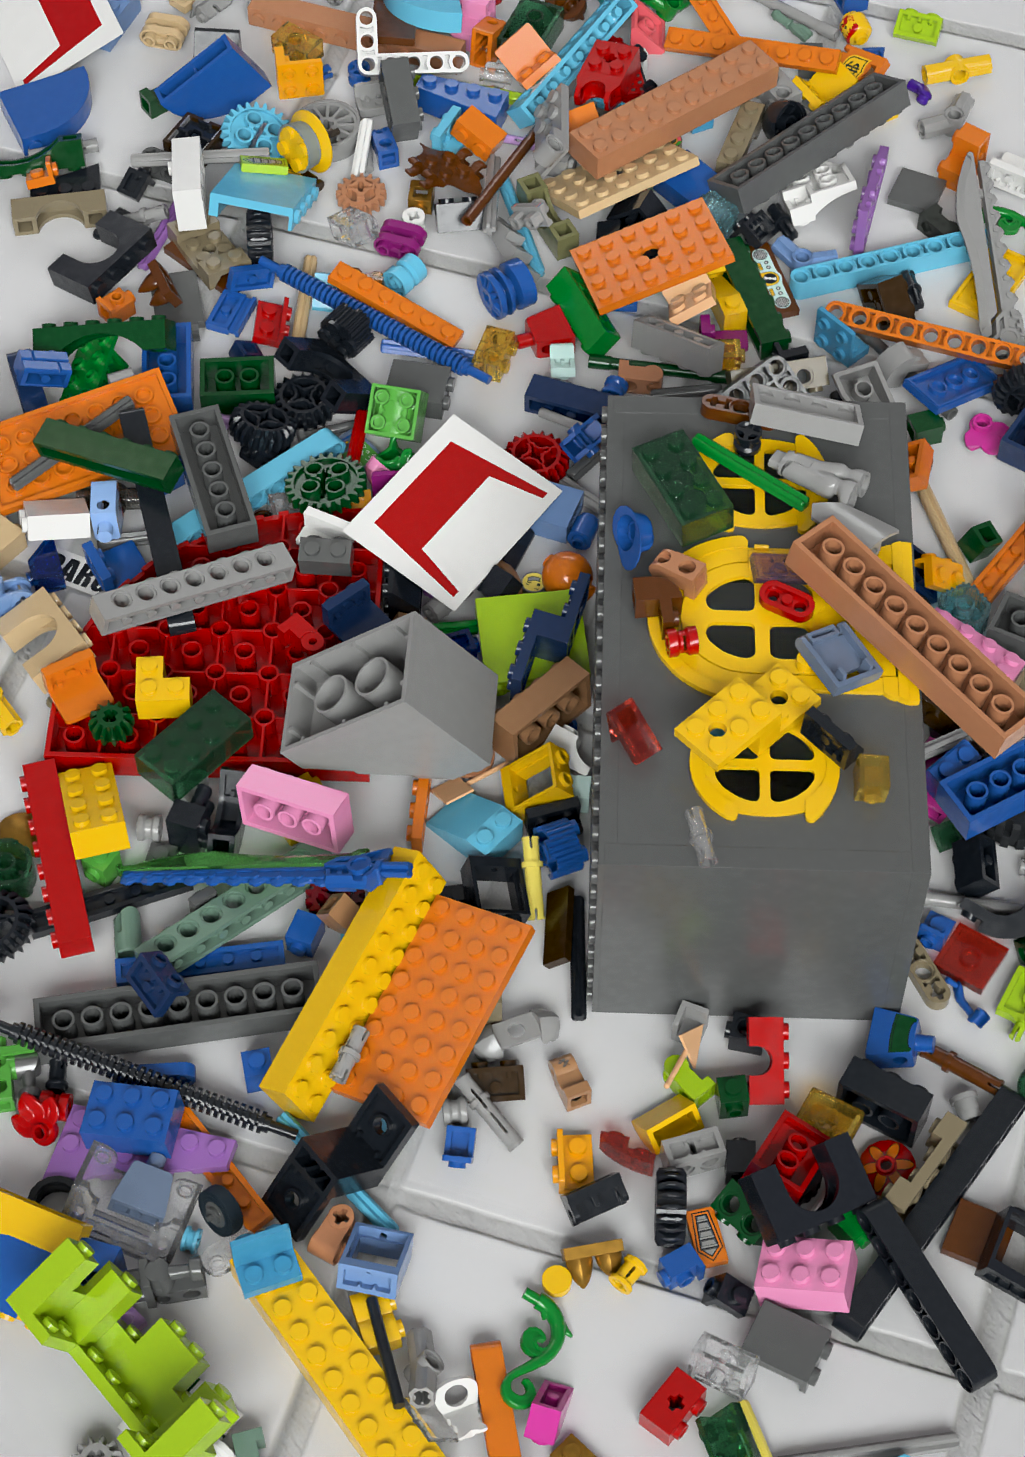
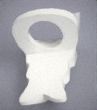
M468 1375L449 1378L436 1386L435 1405L443 1415L447 1425H452L454 1432L458 1433V1440L468 1439L488 1430L487 1425L482 1423L477 1403V1382L472 1376ZM454 1385L466 1387L467 1395L463 1400L456 1404H449L445 1401V1393L450 1387Z

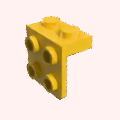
M840 61L837 75L816 72L809 81L796 75L792 82L803 92L802 99H807L810 102L808 107L815 111L858 83V79Z

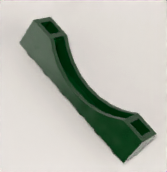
M82 133L60 135L43 150L28 157L8 160L0 159V179H9L13 177L12 175L22 174V176L26 177L31 170L36 168L47 170L45 165L46 156H51L52 162L56 161L58 169L68 168L69 171L82 169L86 165Z
M152 315V320H144V317H129V321L122 322V319L110 318L107 319V323H100L99 320H86L85 325H78V322H63V326L56 327V324L45 323L42 324V328L32 329L33 350L67 352L69 357L85 343L97 338L117 336L134 342L145 351L154 353L176 351V321L166 319V315Z

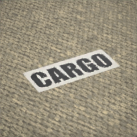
M55 546L52 547L35 572L36 575L91 595L102 591L87 565L85 557Z

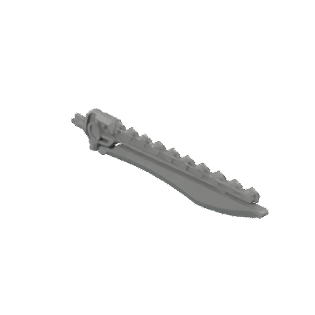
M969 151L963 162L957 184L956 222L963 237L974 276L980 335L989 338L992 336L993 339L1025 346V328L1022 315L1019 310L1014 309L1018 297L1015 293L1010 292L1015 281L1007 275L1011 264L1003 258L1008 248L1004 243L1000 242L1004 231L996 225L1001 215L993 209L998 199L994 194L990 193L994 182L986 176L991 167L984 160L978 161L979 189L974 154ZM980 199H982L984 219H985L986 232H987L988 245H989V252H990L991 265H992V272H993L994 285H995V292H996L997 305H998V311H999V315L996 317V319H995L993 325L991 324V322H992V320L995 318V316H996V314H997V307H996L995 293H994V287H993L992 273H991V267H990L989 253H988L986 233H985L984 220H983V214H982V207H981V200H980ZM984 345L981 346L980 354L986 349ZM999 350L996 353V357L1000 360H1005L1010 355L1006 350Z

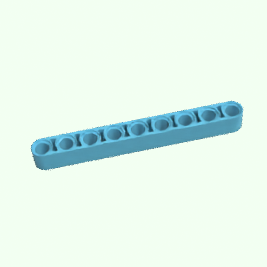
M985 229L986 240H987V247H988V238H987V232H986V229ZM958 231L796 268L790 274L789 288L795 299L803 300L856 288L857 284L880 275L901 274L905 270L909 271V275L910 270L917 274L969 262L970 260L961 232Z
M323 428L242 478L253 512L285 492L284 486H286L285 479H288L287 473L294 472L293 466L301 467V460L309 462L310 456L317 459L320 453L324 457H328L330 452L333 453V457H337L340 453H344L346 444L330 429ZM195 508L172 522L177 545L186 540L192 542L201 537L202 530Z

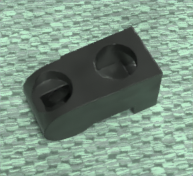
M937 203L919 214L917 229L928 238L960 231L956 222L949 221L942 215L943 208Z

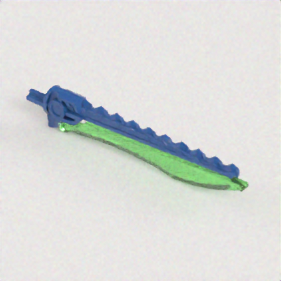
M363 848L352 853L299 856L249 855L209 851L160 857L126 866L117 864L116 870L118 876L121 877L120 883L126 886L132 885L135 882L146 886H151L154 883H163L167 886H173L176 883H184L188 886H194L197 883H205L209 886H216L219 883H227L230 886L248 883L254 887H258L261 884H271L275 887H280L283 884H292L297 887L314 884L318 887H326L331 892H357V890L372 892L379 885H382L386 878H411L413 875V864L409 862H390L393 855L391 848L371 852L368 848Z

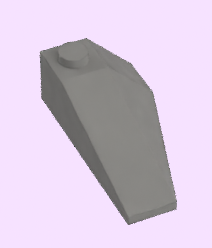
M877 360L831 375L843 401L895 402ZM907 431V441L911 442V437Z

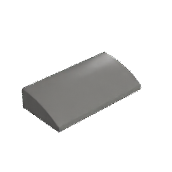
M752 382L749 402L750 424L859 446L864 429L860 405Z

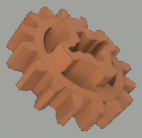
M360 173L359 177L351 174L350 180L343 178V184L338 183V190H336L338 207H342L343 212L350 211V216L355 215V213H359L360 217H363V213L371 216L373 210L379 212L380 206H385V200H387L385 184L380 183L379 177L373 180L372 174H369L367 177H364L363 173Z

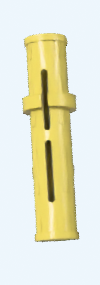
M529 836L522 837L524 862H521V867L525 870L526 891L531 913L527 921H535V909L537 910V920H545L541 877L543 861H540L539 836H532V848H530Z

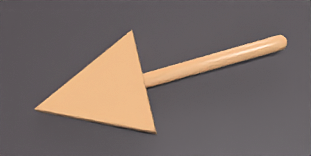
M704 1024L678 1035L684 1050L664 1084L665 1089L670 1087L687 1056L693 1069H696Z

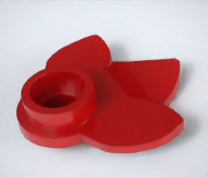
M23 1092L18 1101L19 1114L11 1117L14 1129L25 1138H33L38 1145L48 1146L52 1144L59 1134L57 1121L60 1117V1110L53 1096L48 1097L41 1103L32 1094Z

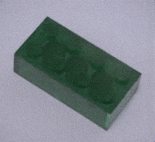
M683 429L632 448V470L682 548L734 527V505Z
M212 689L134 755L138 774L174 802L175 799L181 800L254 737L251 718L216 690Z

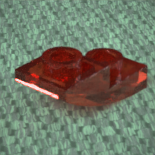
M601 1131L599 1149L605 1155L625 1168L653 1177L656 1154L644 1148H629L630 1137L624 1136L620 1132Z

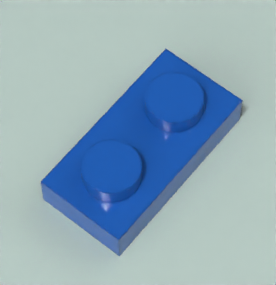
M260 264L230 267L226 288L229 292L273 288L276 273Z

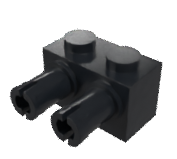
M198 784L190 802L175 799L165 820L170 845L178 846V850L181 853L202 858L205 849H207L208 833L211 825L210 817L215 809V804L209 800L213 792L208 785Z

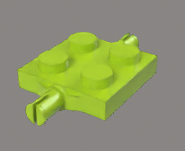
M1018 965L995 1012L996 1015L1015 1024L1009 1034L1011 1040L1015 1037V1042L1021 1040L1025 1031V967Z

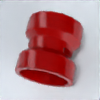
M687 626L683 630H677L676 628L665 629V646L668 658L678 657L681 653L688 655L699 654V639L696 626Z
M43 1089L39 1101L42 1103L48 1097L53 1096L60 1110L58 1121L66 1122L73 1107V1094L63 1092L58 1095L51 1090Z

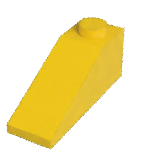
M723 276L711 278L710 280L716 292V305L711 307V310L720 330H746L748 310L740 293Z

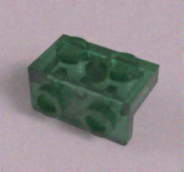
M731 1402L711 1417L700 1416L695 1420L699 1430V1437L704 1443L709 1457H761L740 1403Z

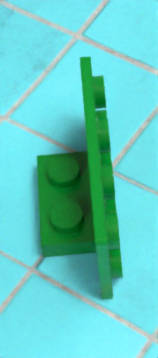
M117 336L97 338L77 349L71 364V378L68 386L64 388L59 401L108 385L107 374L129 367L114 350L118 339Z

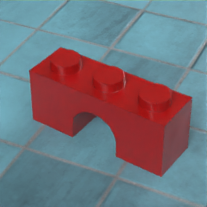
M746 1017L747 1046H759L765 1049L770 1058L769 1067L764 1073L747 1075L749 1105H784V1099H789L790 1095L789 1081H784V1069H789V1052H784V1040H789V1024L784 1023V1017Z

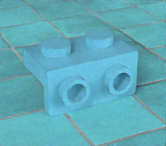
M453 105L447 113L443 114L439 125L432 129L430 134L432 149L450 151L457 154L464 147L461 142L457 141L450 134L456 120L461 116L460 107Z

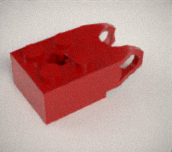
M596 39L577 75L574 105L580 106L591 98L604 99V111H611L621 103L622 99L626 98L641 69L639 47Z

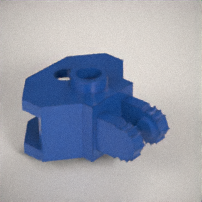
M598 413L591 416L582 425L577 422L567 431L569 436L559 444L574 464L585 456L590 459L600 450L598 445L601 443V424L597 420L600 417Z

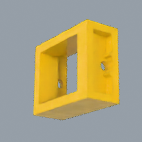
M548 742L500 769L505 808L520 818L523 824L525 809L574 797L573 779L569 768L570 758L567 751L552 742ZM550 767L553 785L529 798L526 780Z

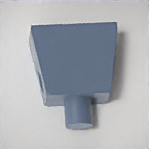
M152 1152L147 1163L134 1160L113 1192L107 1209L160 1229L166 1215L173 1175L163 1170L167 1161L166 1157Z

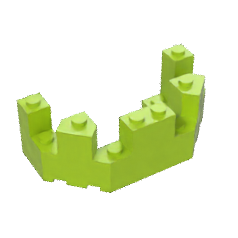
M67 1237L6 1299L8 1304L41 1345L69 1353L131 1430L125 1429L117 1439L131 1457H215L216 1452L213 1444L240 1416L231 1393L221 1383L214 1384L205 1381L193 1394L186 1391L210 1366L204 1359L205 1351L196 1342L193 1341L191 1343L185 1336L187 1333L186 1328L176 1319L171 1321L161 1317L144 1335L133 1324L128 1325L121 1317L143 1296L137 1280L129 1272H122L109 1260L82 1286L81 1282L99 1263L92 1256L95 1252L84 1240L76 1241Z

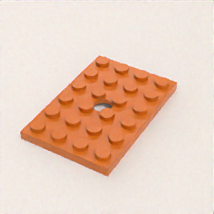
M703 197L569 250L600 316L735 262L734 254ZM650 249L658 250V256L653 259H649V257L643 256V254Z

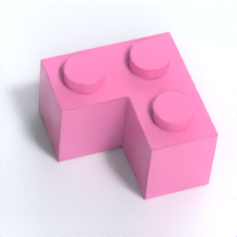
M460 0V5H462L461 33H450V35L454 38L466 40V51H471L472 28L486 16L496 18V0Z

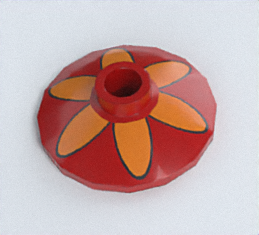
M882 1140L869 1145L860 1157L874 1192L880 1197L890 1182L895 1184L900 1176L907 1180L916 1167V1161L911 1151L902 1143L893 1140ZM885 1161L892 1164L887 1170L881 1168V1164Z

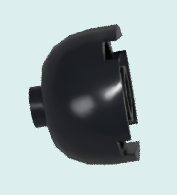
M780 99L771 103L767 107L762 119V129L765 136L770 140L807 116L804 106L799 102Z

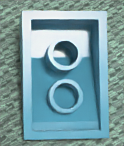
M469 793L445 805L426 823L430 830L466 858L469 855L504 857L523 837V821L503 805L473 793Z

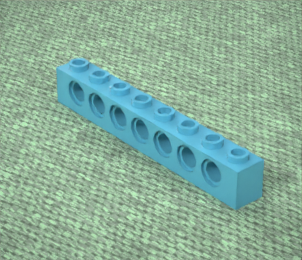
M604 0L557 54L561 61L532 87L525 90L506 111L520 129L535 124L534 111L539 104H542L547 99L552 89L555 90L560 83L567 86L570 85L577 77L596 39L608 41L638 7L634 0Z

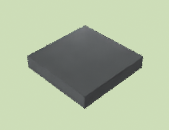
M903 167L888 196L887 204L920 214L933 204H938L946 187L947 180Z

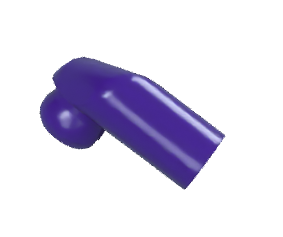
M910 79L907 89L918 94L916 101L919 104L927 105L928 101L932 98L929 88L914 79Z

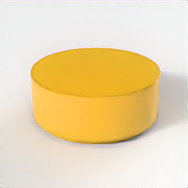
M554 1265L544 1271L542 1275V1288L546 1294L551 1297H562L570 1291L572 1276L568 1269L560 1265Z

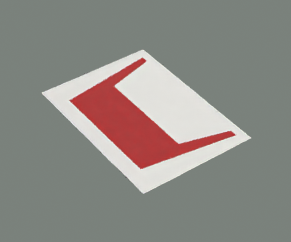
M0 0V53L16 87L59 74L124 33L108 0Z
M453 414L342 531L455 611L488 575L492 567L499 563L562 493V490Z

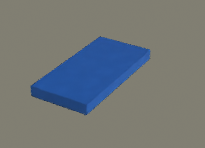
M956 358L906 378L902 386L931 412L938 415L991 393L993 381L997 379V374L985 364Z

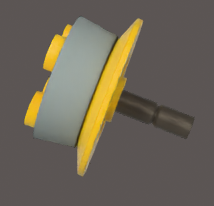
M299 110L292 116L291 123L280 127L277 150L283 158L287 159L288 165L295 173H305L309 169L316 173H323L330 168L332 163L330 138L339 135L340 130L339 128L326 130L313 113L308 110Z

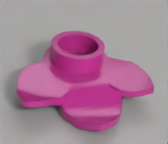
M977 414L970 420L969 430L964 436L965 445L970 451L981 447L989 455H998L1000 441L1009 427L1002 422H993L992 418L987 414Z

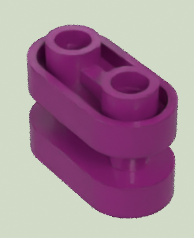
M387 219L384 221L373 245L376 251L383 256L400 259L405 254L412 253L418 257L421 247L427 239V232L416 224Z

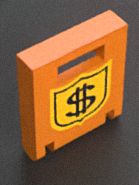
M846 44L844 47L846 52L842 51L840 61L855 75L858 82L863 80L871 66L874 70L873 72L883 75L890 67L887 58Z

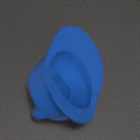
M626 505L616 509L612 527L621 563L626 570H633L639 562L641 552L649 550L653 545L654 535L650 519L643 513L633 512Z

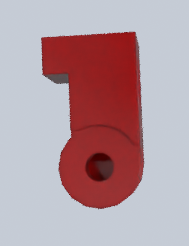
M297 612L277 626L278 641L284 646L289 643L293 644L302 652L304 659L325 650L323 636Z

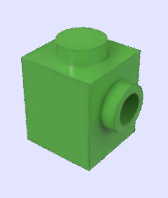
M119 851L81 859L85 877L103 887L111 885L123 870Z

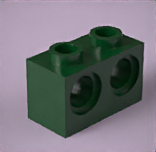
M732 1178L710 1206L717 1211L715 1216L726 1226L731 1224L738 1231L736 1235L742 1242L748 1246H751V1244L762 1246L763 1237L760 1230L755 1232L752 1229L751 1222L754 1216L738 1179ZM736 1196L740 1205L738 1210L733 1212L730 1208V1201Z

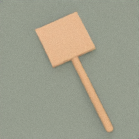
M505 761L466 782L461 778L449 780L430 791L448 805L473 792L474 789L470 785L499 771L510 763Z

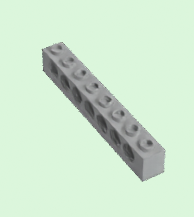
M283 542L267 544L262 548L251 551L246 550L227 558L221 557L216 561L206 564H196L188 569L172 571L167 575L156 578L150 577L142 582L131 585L126 584L107 592H98L91 597L89 613L101 636H105L290 582L293 579L296 564Z

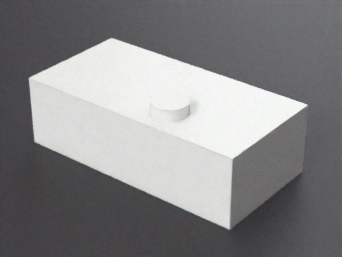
M200 136L171 139L172 161L168 162L169 176H172V194L178 230L180 232L207 229L206 174Z

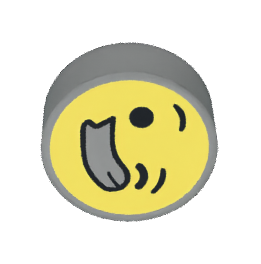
M529 572L522 577L521 583L524 585L522 587L524 594L546 592L542 584L541 573Z

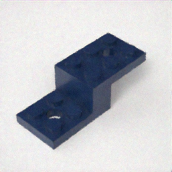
M580 572L578 580L572 581L569 590L570 598L568 603H565L561 616L534 609L532 617L526 618L523 627V640L518 641L515 651V664L511 663L507 679H509L507 690H510V700L517 693H522L525 690L535 657L554 663L560 662L566 656L569 657L588 600L591 574Z

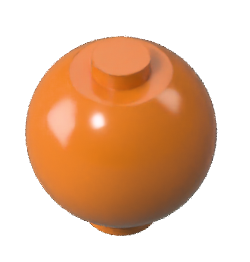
M562 551L554 555L551 554L544 560L542 584L546 592L570 589L572 581H577L580 572L591 574L588 600L593 596L596 587L592 585L593 571L590 563L581 554L573 551Z

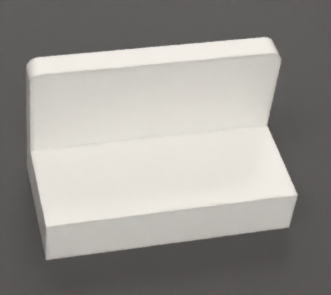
M310 506L304 511L305 526L296 538L297 545H300V537H308L310 535H317L328 539L345 537L354 542V539L342 531L350 523L349 521Z

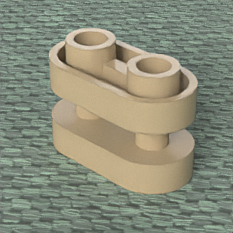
M152 12L148 15L139 37L148 47L178 51L181 49L185 37L190 30V24L181 16Z

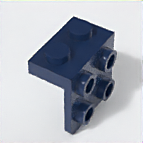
M364 578L349 584L345 590L329 597L321 604L323 624L341 642L392 621L371 600L370 584Z

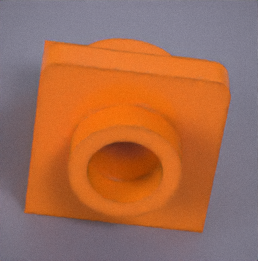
M51 156L45 157L47 170L36 168L26 175L28 190L56 184V176L59 175L56 161L52 162Z

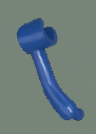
M945 977V982L953 987L956 1002L968 1015L967 1020L971 1023L974 1022L981 1029L990 1020V1016L980 1007L975 1011L970 1007L964 997L963 986L960 981L955 982L952 978Z

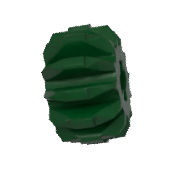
M108 700L106 706L98 704L97 711H91L88 726L95 741L101 740L103 746L111 742L115 747L117 741L126 743V736H133L135 719L128 706L123 707L120 701L112 705Z

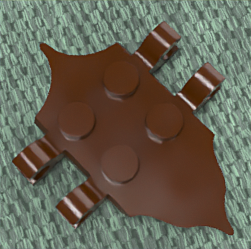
M420 143L423 152L416 157L408 158V162L413 166L405 169V172L411 177L420 174L426 178V180L419 182V185L426 190L436 186L445 187L446 185H451L467 193L477 196L481 194L482 186L480 180L484 176L479 171L486 169L487 165L478 160L469 167L470 163L465 159L468 156H472L473 153L467 148H462L457 154H454L450 151L434 150Z

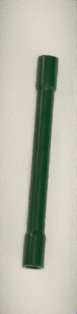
M589 354L588 368L619 371V359L621 358ZM621 359L629 360V365L646 367L648 365H656L663 370V376L703 380L720 384H727L725 371H731L722 369V371L714 373L710 377H700L696 372L678 368V365Z

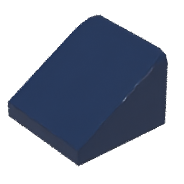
M235 340L228 353L230 357L263 356L256 343Z

